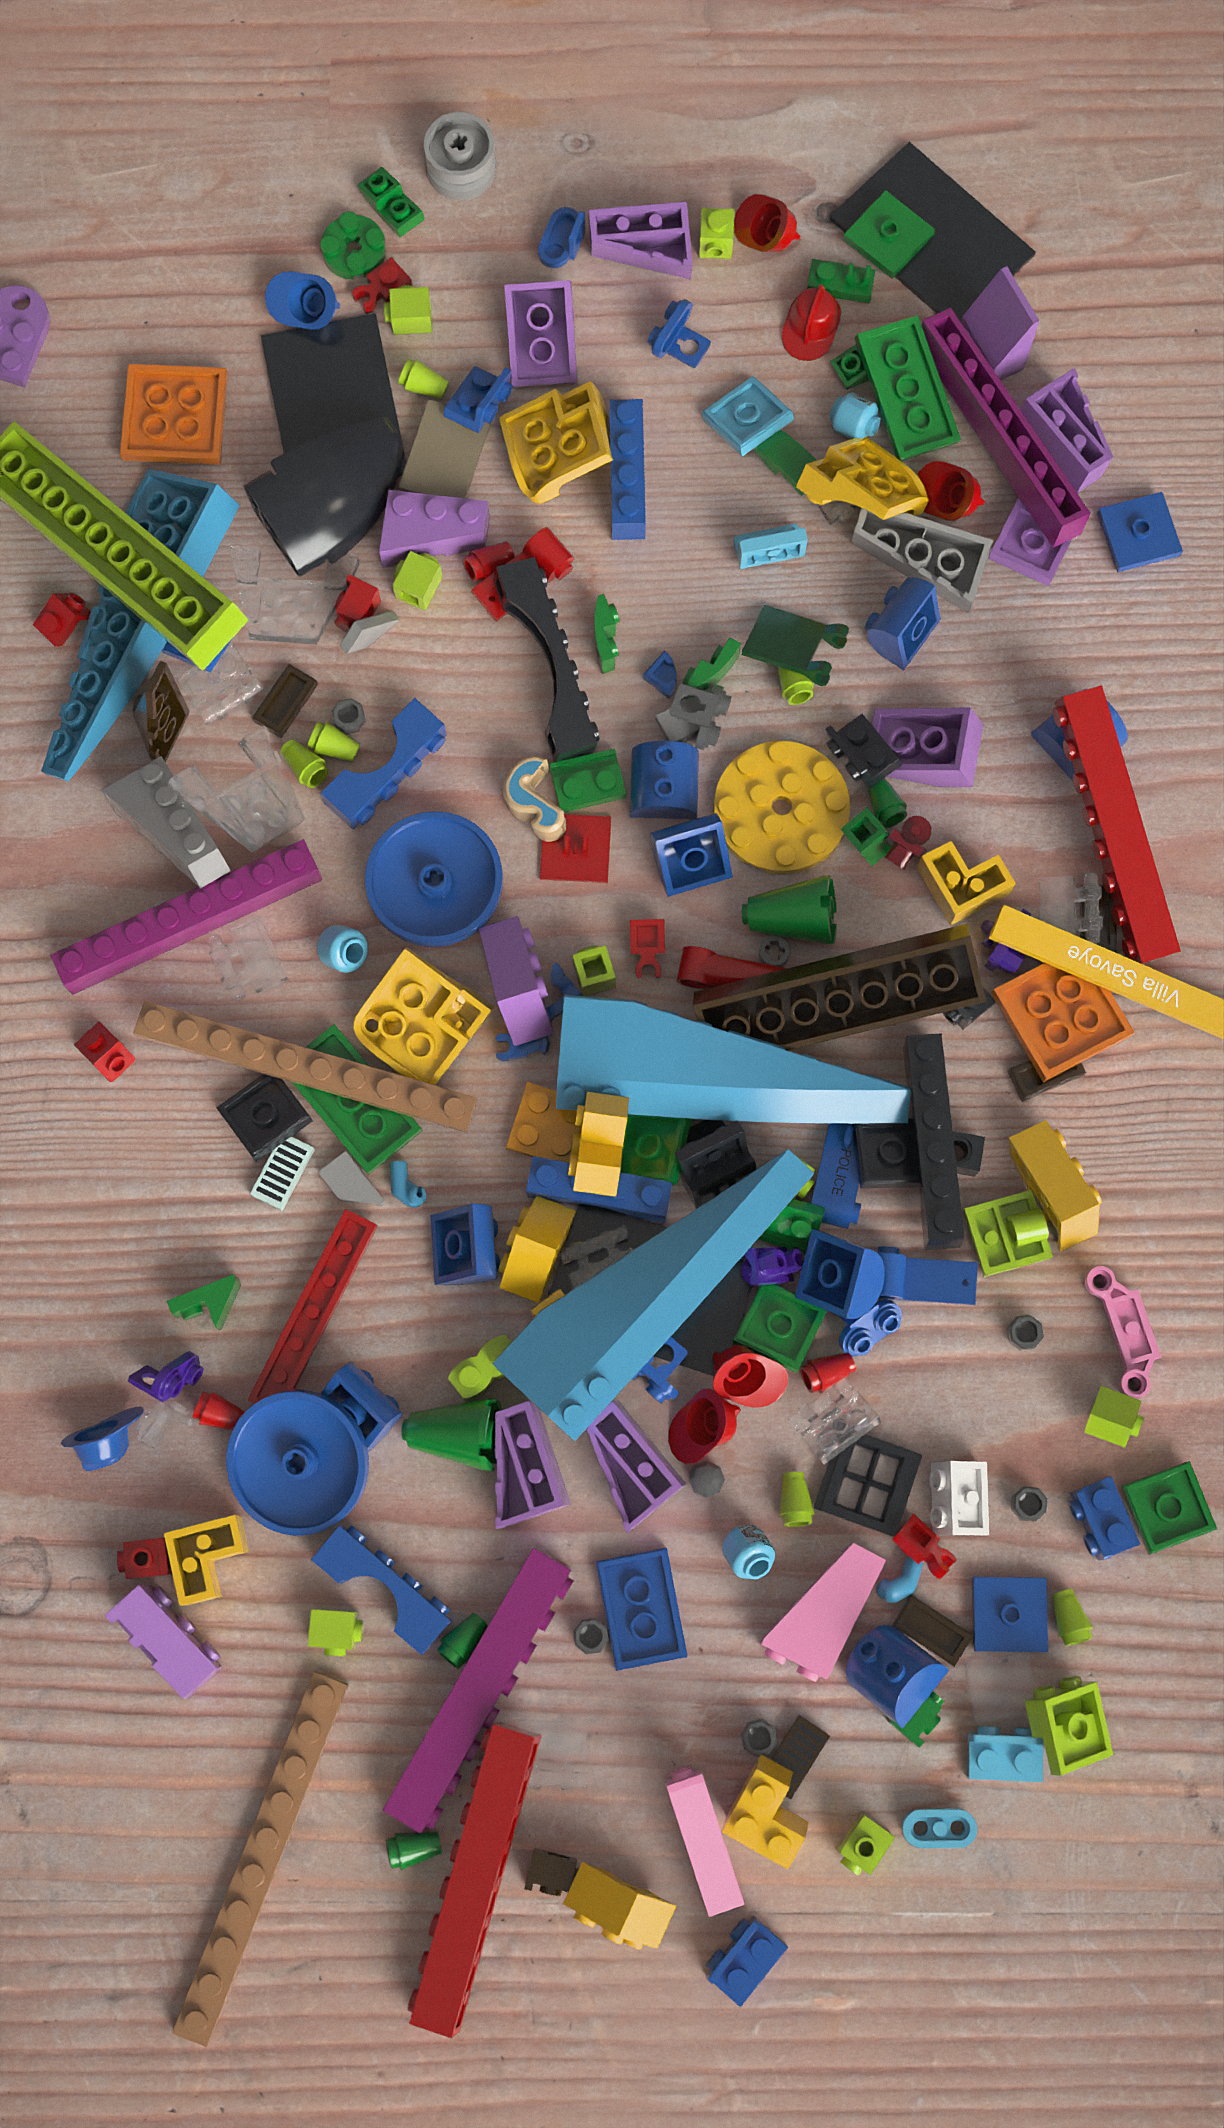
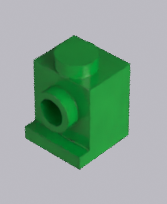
M868 807L841 828L842 832L871 866L882 859L891 848L885 840L890 836L889 832Z
M932 1691L903 1729L891 1719L887 1722L915 1746L920 1748L924 1741L919 1736L922 1732L929 1735L941 1720L937 1714L942 1709L941 1705L945 1701Z

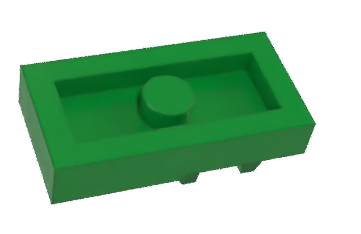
M812 259L807 289L818 288L821 284L825 286V290L834 298L870 304L876 269H872L868 265L866 268L854 266V263L844 265V263Z

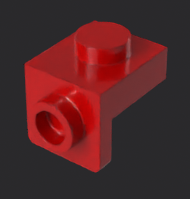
M53 593L36 618L33 626L55 647L63 646L79 621L89 620L91 611L85 606L86 602L75 593Z
M100 1021L74 1044L109 1082L117 1079L135 1062V1057Z

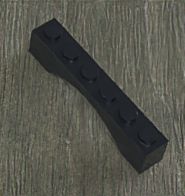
M535 557L496 567L493 582L503 611L517 619L533 635L542 648L550 667L553 680V706L544 734L553 761L558 762L593 754L597 742L600 740L599 731L596 723L590 722L587 710H589L588 698L584 690H579L576 681L579 678L577 665L574 660H569L566 651L568 648L567 636L564 629L558 628L555 619L558 617L557 606L553 598H548L545 589L548 584L544 569L542 567L538 568Z
M942 1033L906 1036L903 1053L907 1086L911 1087L910 1100L917 1143L924 1249L960 1248L965 1237Z

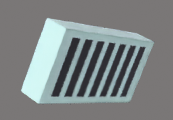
M290 1137L272 1151L250 1195L283 1211L315 1150L314 1147L293 1137Z

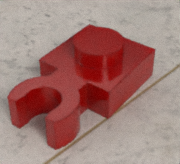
M390 257L366 275L369 285L356 287L352 292V296L355 302L363 297L369 298L363 304L364 312L369 314L376 309L377 301L381 298L384 302H390L389 289H396L404 285L413 286L412 279Z
M665 919L630 920L631 955H641V960L635 968L638 979H642V969L646 965H652L655 968V978L661 977L662 968L656 960V954H665Z
M915 1514L902 1525L891 1539L918 1565L924 1560L930 1572L938 1579H941L950 1570L949 1567L957 1560L949 1550L940 1548L937 1545L941 1538Z

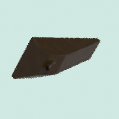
M160 661L143 695L139 694L134 702L133 716L151 761L162 756L165 763L190 711L167 663Z

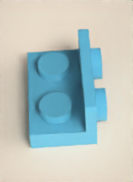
M797 524L737 535L733 540L740 569L805 556L808 541L805 527L799 529Z
M977 1726V1733H968L967 1778L1043 1782V1738H1033L1031 1728H1014V1735L1000 1734V1727Z

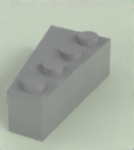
M864 508L861 509L852 539V544L905 576L921 578L934 584L937 595L969 613L993 542L992 539L905 512L882 520Z
M162 756L102 789L115 813L131 824L132 828L141 836L143 835L161 854L163 853L198 887L202 888L230 872L219 849Z

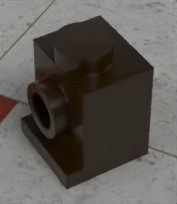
M534 1848L524 1889L532 1891L533 1884L541 1885L539 1891L545 1894L561 1896L562 1891L569 1892L579 1868H575L577 1858Z

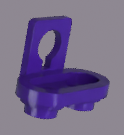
M188 1351L165 1365L160 1372L151 1366H144L131 1374L128 1382L163 1403L169 1398H175L182 1391L183 1386L188 1384L194 1386L200 1380L204 1368L200 1366L199 1356ZM149 1377L155 1380L153 1384L150 1385L143 1381L142 1378Z

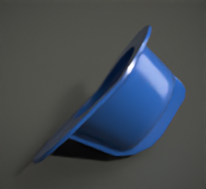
M293 271L282 272L272 278L265 292V304L269 314L277 322L287 326L321 329L330 322L336 309L340 308V303L337 301L331 284L325 278L318 275Z
M139 1406L126 1409L94 1426L76 1431L65 1437L61 1445L69 1448L73 1447L83 1469L86 1471L110 1466L118 1462L126 1453L129 1446L128 1426L143 1414L144 1408Z

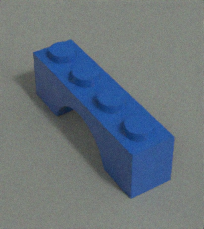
M643 399L610 400V449L613 458L611 461L612 540L645 539Z
M416 698L391 721L397 738V745L392 758L386 765L369 773H355L344 769L320 793L324 804L353 830L359 824H366L375 814V808L383 800L388 801L396 794L399 789L398 784L406 776L412 777L422 766V760L430 752L432 754L436 753L446 741L444 723Z
M535 1156L532 1158L526 1188L528 1198L535 1199L537 1195L555 1203L588 1204L619 1211L640 1219L661 1223L666 1221L672 1183L620 1173L616 1197L573 1191L575 1176H568L570 1163Z
M339 1525L311 1560L339 1584L361 1576L373 1577L383 1582L391 1590L397 1603L398 1616L394 1632L419 1654L425 1655L452 1622V1619L447 1616L450 1609L437 1597L433 1596L429 1601L422 1595L419 1590L423 1586L409 1573L406 1572L401 1577L391 1567L395 1562L382 1550L378 1549L374 1553L365 1546L364 1543L368 1538L351 1525L347 1530Z

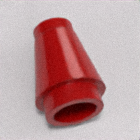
M505 541L469 551L468 556L463 558V564L472 581H483L495 572L496 567L505 565L512 560L515 554L511 545Z
M849 1352L810 1359L806 1361V1365L800 1367L803 1383L810 1393L816 1391L823 1393L856 1371L854 1360Z
M202 1391L192 1418L199 1420L200 1425L233 1431L236 1423L246 1411H243L214 1391L211 1394Z

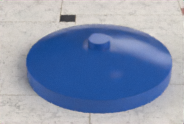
M423 812L400 820L378 839L366 864L365 889L374 914L389 932L411 944L425 947H441L452 945L471 937L490 920L502 895L503 870L499 854L492 840L475 823L452 813Z
M301 1389L285 1390L263 1398L240 1417L228 1442L226 1469L231 1489L237 1501L255 1521L278 1533L304 1536L329 1529L354 1509L367 1484L369 1454L360 1427L343 1406L317 1392Z

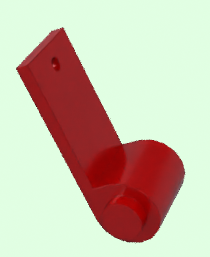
M545 527L527 541L520 554L506 563L510 564L535 557L538 568L542 567L545 571L548 584L555 578L558 580L563 579L573 570L574 567L571 563L574 560V556L551 529ZM494 572L472 588L471 593L497 622L508 613L503 611L494 585Z

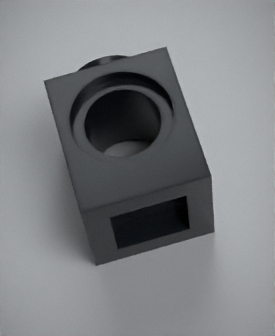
M953 1131L954 1145L960 1146L964 1151V1159L956 1160L957 1174L975 1177L980 1172L985 1137Z

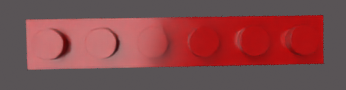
M344 1210L247 1401L255 1404L274 1393L295 1390L378 1227L377 1224L349 1210Z

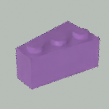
M687 201L589 210L591 254L593 257L691 280L693 265Z
M1073 368L1026 398L1020 410L1075 491L1079 493L1102 477L1113 459V455L1098 421L1094 422L1088 408L1090 404L1086 394H1082L1077 382L1078 374L1076 369Z
M388 490L379 549L382 567H391L393 563H398L400 560L405 561L410 551L419 555L427 553L431 556L440 554L449 556L486 547L490 521L488 501Z
M518 916L480 927L479 932L496 1000L514 1046L554 1034L544 997L548 996L547 988L543 977L537 976V972L542 971L536 951L530 952V948L535 947L530 928L523 929Z
M618 1400L612 1401L586 1428L601 1468H603L611 1488L612 1497L616 1501L626 1533L633 1530L686 1485V1482Z
M526 1401L495 1412V1459H497V1482H495L497 1517H495V1529L506 1528L571 1505L540 1408L532 1401Z
M138 1585L104 1616L112 1624L117 1621L130 1636L128 1641L135 1649L139 1647L152 1662V1667L183 1699L190 1698L222 1668L217 1662L220 1655L208 1641L202 1644L193 1634L197 1628L185 1614L182 1613L178 1616L169 1606L173 1603V1600L163 1588L158 1586L154 1589L152 1585Z

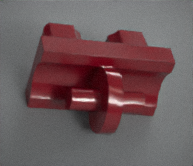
M921 816L908 818L903 823L902 833L894 829L889 836L895 842L884 858L903 870L907 868L915 855L921 858L927 850L920 845L925 844L932 834L930 822Z

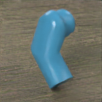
M390 1162L392 1195L407 1207L416 1208L421 1206L425 1202L427 1194L423 1187H418L408 1180L407 1162Z
M906 1557L901 1576L891 1581L883 1579L878 1583V1596L886 1599L887 1602L896 1603L912 1595L916 1589L924 1562L918 1565L912 1558Z

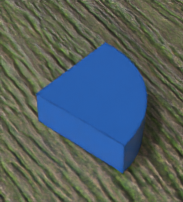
M664 650L643 674V679L668 699L671 697L676 686V669L673 659Z

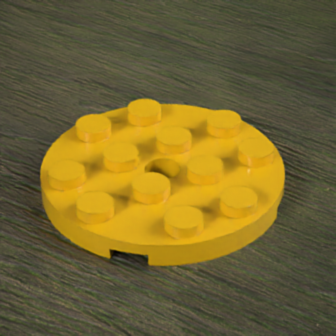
M771 741L747 749L727 766L716 788L714 814L717 813L722 821L727 849L744 864L748 863L756 868L765 870V873L779 875L794 874L806 871L820 864L837 848L844 835L841 828L849 820L850 798L841 773L822 753L801 743ZM777 799L785 800L791 804V811L786 815H779L774 812L772 804Z

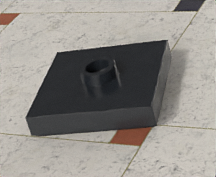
M267 1074L261 1075L216 1107L255 1162L313 1122L310 1115L283 1079Z
M909 1118L908 1123H852L860 1189L920 1188L913 1118Z

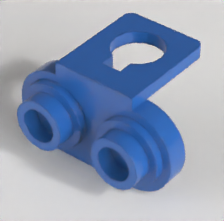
M563 207L552 213L538 246V256L543 265L549 268H560L569 259L575 260L585 235V212L579 211L578 213L572 208Z
M686 299L678 302L671 301L664 314V318L668 320L667 323L661 328L658 326L653 328L648 337L647 344L651 346L652 354L658 358H662L667 353L688 366L696 368L709 349L711 341L684 326L691 314L692 302ZM678 339L682 341L693 340L698 344L699 350L696 354L686 355L681 351L680 345L676 342Z
M884 1299L875 1303L871 1310L859 1318L846 1319L837 1315L847 1325L839 1336L840 1348L845 1353L849 1352L851 1356L867 1354L881 1339L899 1329L902 1317L900 1307L892 1300Z
M672 1337L664 1343L671 1346L674 1351L672 1362L666 1365H659L655 1369L651 1365L654 1360L652 1356L632 1378L635 1380L638 1375L640 1377L645 1376L649 1384L645 1390L659 1403H662L665 1399L668 1401L670 1398L674 1400L679 1395V1392L666 1379L688 1354L687 1350Z

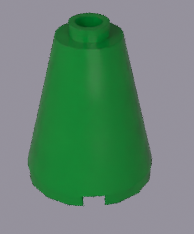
M823 875L750 896L747 904H742V922L744 925L748 924L750 931L821 944H834L837 923H832L834 922V913L837 912L833 879H830V875Z
M488 1398L411 1412L409 1418L404 1419L402 1423V1439L407 1441V1445L411 1449L479 1470L494 1471L495 1469L492 1464H497V1459H495V1412L503 1409L498 1399Z

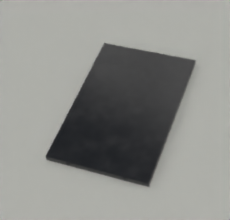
M910 141L854 194L846 199L829 218L843 232H846L886 190L935 228L931 239L896 274L895 278L936 314L951 308L960 322L966 311L1000 269L1007 266L1014 276L1036 254L1035 250Z
M376 313L332 321L321 329L296 328L261 335L284 453L335 430L380 417L388 418L401 437ZM404 448L398 477L403 475L407 464Z
M579 1203L548 1296L557 1289H561L564 1295H566L667 1227L608 1208ZM745 1255L741 1257L671 1336L688 1352L687 1356L679 1364L680 1366L714 1376L713 1365L715 1362L713 1360V1353L716 1351L722 1353L729 1347L734 1346L733 1339L740 1327L751 1289L754 1287V1285L748 1284L742 1276L741 1267L746 1259ZM663 1344L653 1357L672 1362L674 1351L671 1346Z

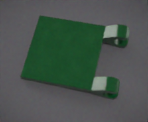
M764 605L742 649L741 655L805 675L815 684L826 686L830 680L829 674L832 670V665L827 661H812L822 639L834 648H844L847 643L846 637L849 633V628L844 624L838 623L827 625Z

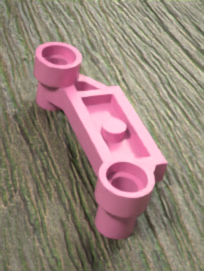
M1104 1266L1095 1267L1087 1273L1084 1287L1089 1294L1096 1296L1102 1301L1124 1365V1373L1118 1385L1119 1391L1136 1399L1141 1398L1150 1390L1151 1383L1148 1375L1154 1360L1161 1358L1139 1290L1130 1291L1118 1283L1114 1273L1109 1268ZM1093 1278H1098L1101 1281V1288L1094 1286ZM1128 1380L1135 1382V1391H1131L1128 1388Z

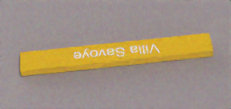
M1006 905L1000 907L989 939L1224 1039V999Z

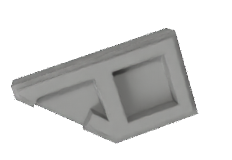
M388 611L354 621L339 646L347 654L368 648L397 624L400 618L393 611Z
M709 687L708 689L704 690V691H706V692L712 693V690H711L710 687ZM694 696L680 703L682 710L686 713H694L697 710L704 712L705 706L700 705L699 700ZM670 708L655 715V720L667 741L683 742L699 733L700 725L670 716Z
M347 1151L318 1171L340 1201L374 1204L376 1206H383L386 1203Z

